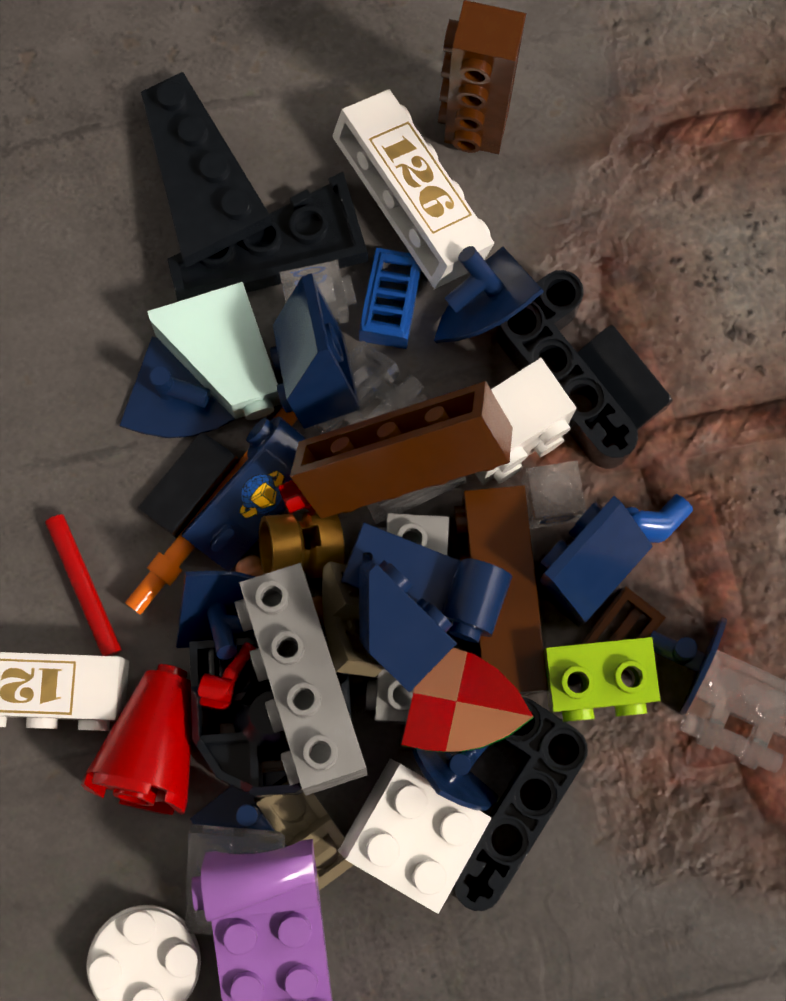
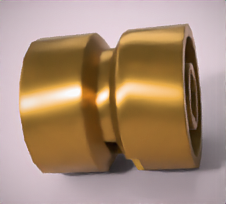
M316 512L305 513L301 521H297L292 514L263 516L259 526V552L263 574L301 563L303 572L310 579L323 578V567L329 561L344 564V538L338 515L321 519Z

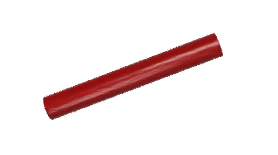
M64 514L47 519L45 524L101 655L114 656L122 651Z

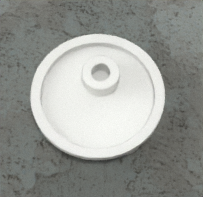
M138 905L124 909L113 915L101 926L91 943L87 957V977L90 988L97 1001H186L193 992L199 978L201 966L199 944L187 922L169 909L155 905Z

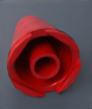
M159 664L157 670L145 671L84 775L81 786L86 791L104 798L106 790H112V795L120 799L119 804L147 812L173 815L174 810H176L180 815L185 813L188 803L192 740L191 681L186 679L188 673L185 670L173 665Z

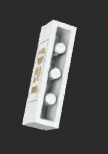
M388 89L343 108L332 137L432 287L436 289L469 273L458 260V256L464 248L474 246L485 260L494 245L487 225L474 214L464 199V194L459 184L451 180L438 161L435 149L430 143L425 142L414 126L409 111L405 106L399 104L391 90Z
M0 652V727H6L7 718H26V728L58 729L59 719L78 720V730L109 731L110 721L116 722L126 705L129 660L119 656Z

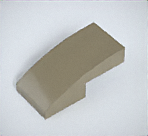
M329 561L323 567L322 605L326 638L335 671L376 677L384 667L359 641V589L340 582L346 568L345 564Z
M287 775L278 780L272 786L288 785L289 781ZM301 793L299 795H274L272 797L254 798L256 805L287 846L302 840L313 839L319 891L353 866L352 863L345 860L337 851L344 842L345 837L314 793L307 796Z

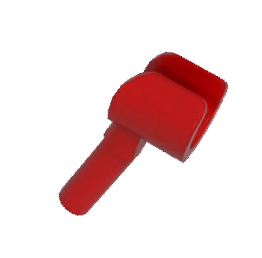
M293 480L278 485L280 494L290 514L302 508L310 512H316Z
M248 642L243 644L232 662L225 669L222 677L207 673L203 675L198 687V695L201 697L200 705L215 709H225L230 705L235 681L251 657L249 651L256 649L252 644Z

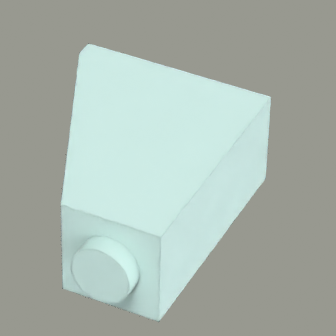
M243 282L147 311L156 337L204 387L211 390L210 393L235 419L243 416L247 420L259 419L271 414L274 411V406L281 405L277 392L278 383Z

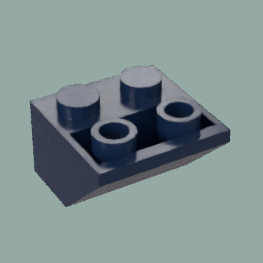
M615 496L604 507L595 501L569 531L568 534L575 540L570 545H567L561 539L535 569L542 576L536 584L537 591L577 627L582 626L653 547L626 507Z
M366 559L359 566V641L410 693L457 644L446 633L453 624L431 602L421 598L416 603L407 594L413 587V584L391 563L388 564L383 560L377 565Z

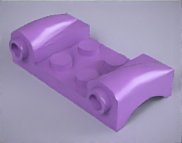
M313 839L302 840L281 849L254 854H228L218 851L205 852L201 876L192 877V900L194 910H204L207 922H212L222 1001H333Z

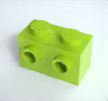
M652 637L544 649L549 711L551 713L562 712L563 722L595 719L593 708L614 706L615 717L647 714L646 703L660 701ZM623 670H627L632 676V683L629 687L622 682L621 674ZM570 674L580 679L581 688L577 693L568 687L567 681Z

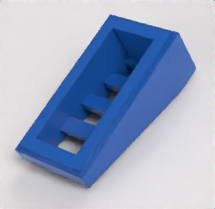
M376 248L359 328L360 342L407 349L421 268L410 253ZM384 263L409 266L411 267L410 275L382 271ZM380 281L408 285L407 291L380 287ZM377 298L404 301V307L376 304ZM374 314L401 318L400 325L373 320Z

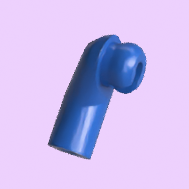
M675 494L659 512L639 511L636 507L626 508L650 543L665 541L693 512L691 504L678 494Z

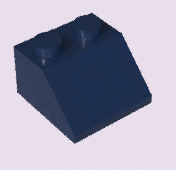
M312 273L302 276L273 324L276 346L270 347V354L277 373L280 376L282 375L283 383L277 385V392L282 407L286 413L293 411L302 427L306 429L361 409L344 335Z

